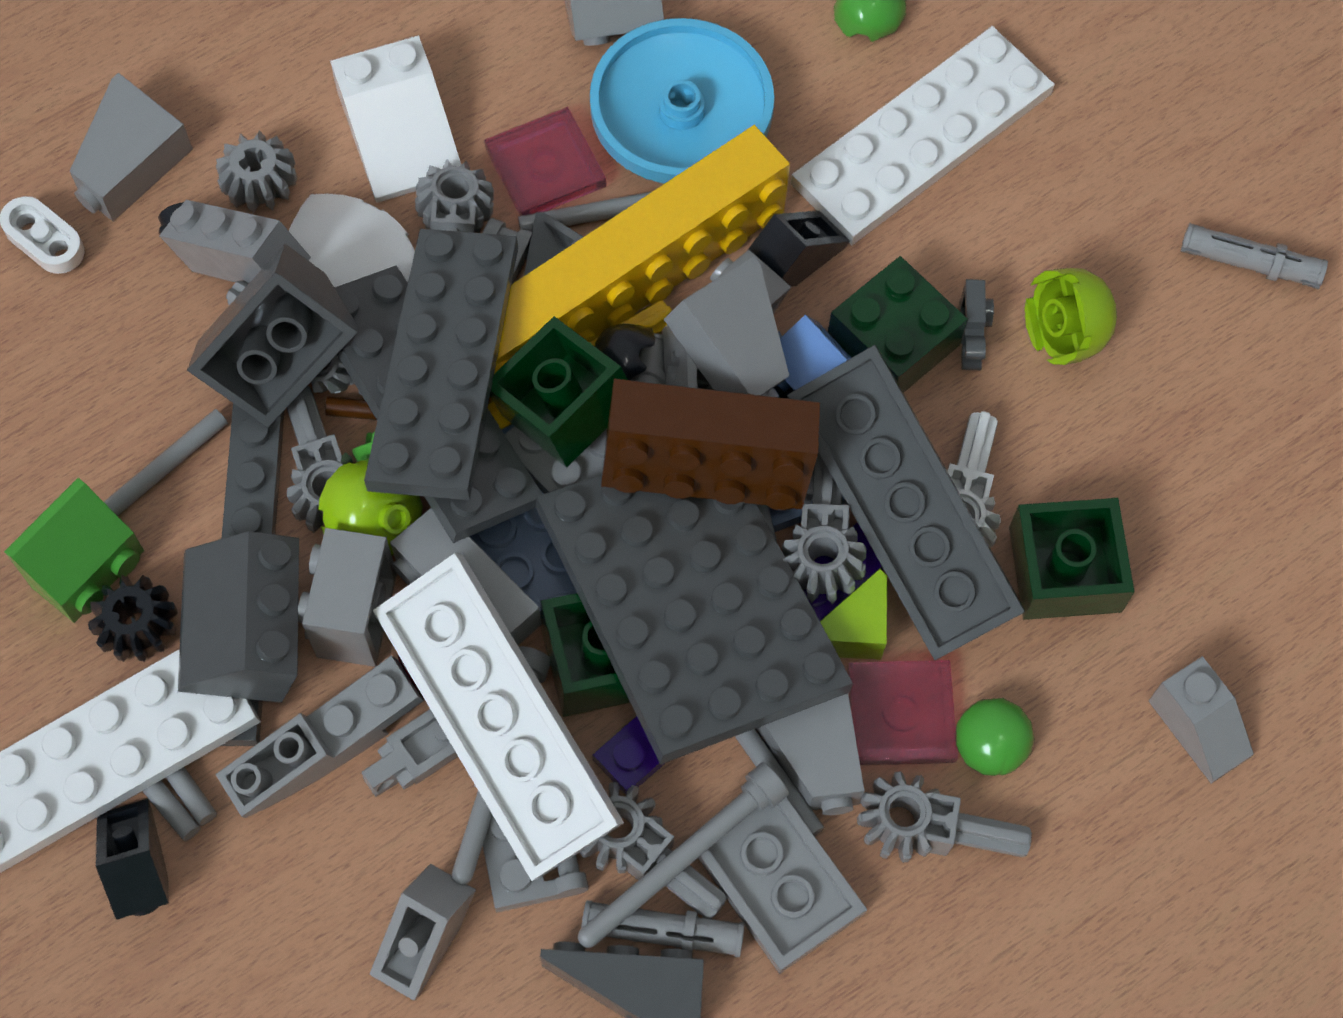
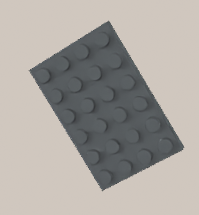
M602 475L536 496L535 507L660 765L850 693L853 682L797 578L792 577L793 571L788 562L783 561L785 556L756 504L744 502L724 504L716 499L696 497L677 499L666 494L642 491L624 493L615 488L601 487Z

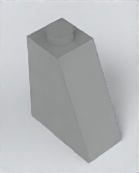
M117 73L109 83L70 169L71 176L78 188L74 192L76 198L91 213H96L99 210L111 221L116 220L192 150L184 124L120 73Z
M753 255L682 300L664 318V321L714 390L778 398L779 395L774 388L789 377V372L761 264L756 256Z
M849 693L756 728L765 745L812 810L822 809L823 815H840L851 812L853 805H860L861 797L864 794V785Z

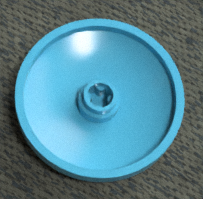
M687 18L665 19L645 24L628 32L618 39L602 56L593 74L590 87L591 119L596 135L606 151L619 164L634 174L664 184L754 124L767 137L773 118L774 88L769 70L761 56L738 34L720 25L703 20Z

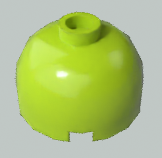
M1059 268L1044 271L1033 279L1031 285H1037L1034 291V297L1026 298L1025 301L1026 328L1035 349L1040 351L1045 347L1048 355L1052 357V359L1047 360L1048 362L1057 365L1081 362L1101 352L1108 345L1114 335L1117 310L1112 292L1102 278L1083 268Z
M364 458L366 460H361L355 464L349 462L340 466L327 480L319 498V510L323 511V522L325 527L321 526L323 534L325 528L386 537L391 555L393 556L390 542L422 516L423 505L420 496L367 491L364 479L369 458Z

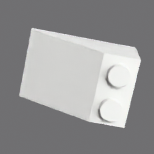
M419 35L330 61L337 92L376 203L415 192L419 178L426 177L429 166L442 169L447 159L452 166H461L437 85Z

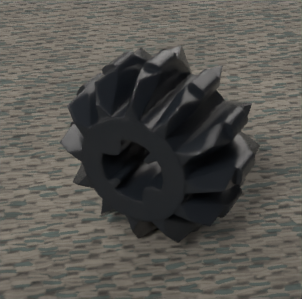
M121 575L120 588L114 591L110 586L102 585L101 591L106 600L90 602V610L97 617L88 622L89 630L93 635L99 636L96 643L103 652L113 650L117 660L123 662L134 652L139 661L145 662L147 648L153 646L155 650L164 652L165 645L160 637L176 635V627L170 620L177 616V607L173 602L168 601L170 594L163 585L153 587L150 578L142 575L133 586L129 577ZM141 613V617L136 621L135 614ZM131 616L132 623L126 624L127 618Z

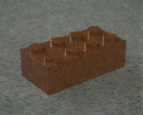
M614 379L606 432L601 487L615 488L624 493L638 491L660 493L677 499L696 497L716 499L724 504L744 502L767 505L776 510L802 509L818 456L820 402Z

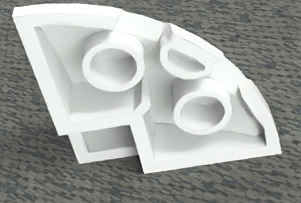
M310 194L300 207L290 226L289 232L310 255L309 261L326 273L334 287L396 265L406 281H409L415 250L407 237L409 234L397 220L386 211L379 210L359 198L338 194Z

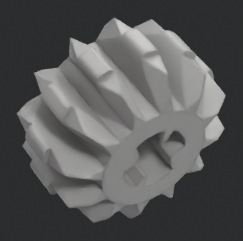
M259 130L253 140H248L240 133L237 146L224 143L223 152L225 157L216 159V169L219 177L217 181L221 191L225 195H229L231 203L236 208L246 203L248 209L254 213L259 204L264 203L273 210L275 198L289 200V187L296 185L297 180L294 168L295 160L292 152L289 149H284L282 141L277 136L266 140L265 135Z

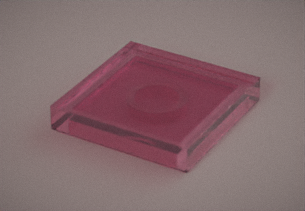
M568 107L484 140L485 149L520 216L545 212L606 187V177Z
M950 660L849 662L848 674L853 682L849 699L860 765L957 762L958 750L956 746Z

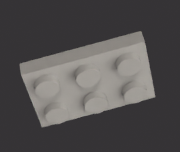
M784 798L774 808L767 806L762 811L756 808L698 858L719 889L726 894L728 902L745 923V926L779 974L867 912L865 905L787 798Z

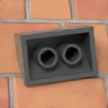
M284 244L197 341L187 371L259 422L269 427L358 332L359 327L326 273L287 244Z
M247 531L185 550L178 692L283 702L297 677L299 538Z

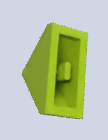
M881 569L820 621L839 658L882 659L887 644V575Z

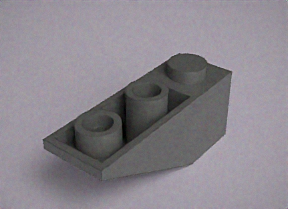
M555 942L553 950L541 949L540 958L543 968L624 1018H701L704 959H693L692 951L663 949L661 950V956L639 955V948L611 945L607 947V953L585 952L586 947L576 942Z

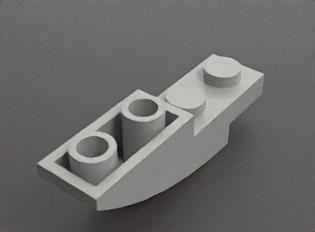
M390 656L310 715L306 716L299 713L215 775L241 817L247 818L316 782L388 735L385 728L423 702L424 699L399 661Z

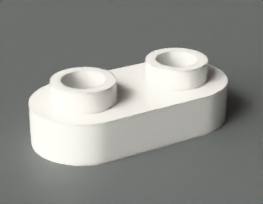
M18 197L3 207L0 213V225L9 241L43 269L51 273L62 274L75 269L81 263L84 257V245L77 231L41 201L33 197ZM35 223L30 229L22 230L26 224ZM59 250H67L60 256H54Z

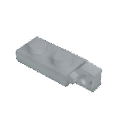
M431 709L386 737L387 743L378 749L382 759L363 770L361 774L363 775V780L376 797L395 786L398 782L403 789L412 786L414 783L418 784L457 758L458 755Z

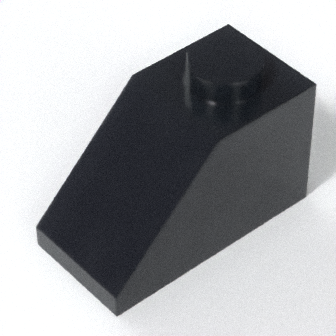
M819 210L773 215L748 250L754 253L792 287L797 286L845 249L850 240Z
M149 799L109 810L97 817L96 869L116 920L130 915H147L155 911L159 906L169 904L168 874Z

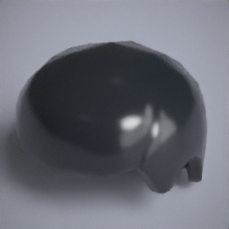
M615 324L603 330L595 342V347L619 364L627 379L632 381L633 377L646 371L647 366L640 360L639 353L641 349L655 345V336L652 328L634 324Z

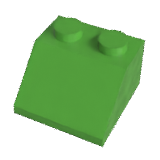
M77 478L4 552L30 587L75 623L83 614L86 615L92 612L90 610V602L103 600L102 585L111 586L118 578H121V575L127 576L134 570L144 549L134 532L86 483Z

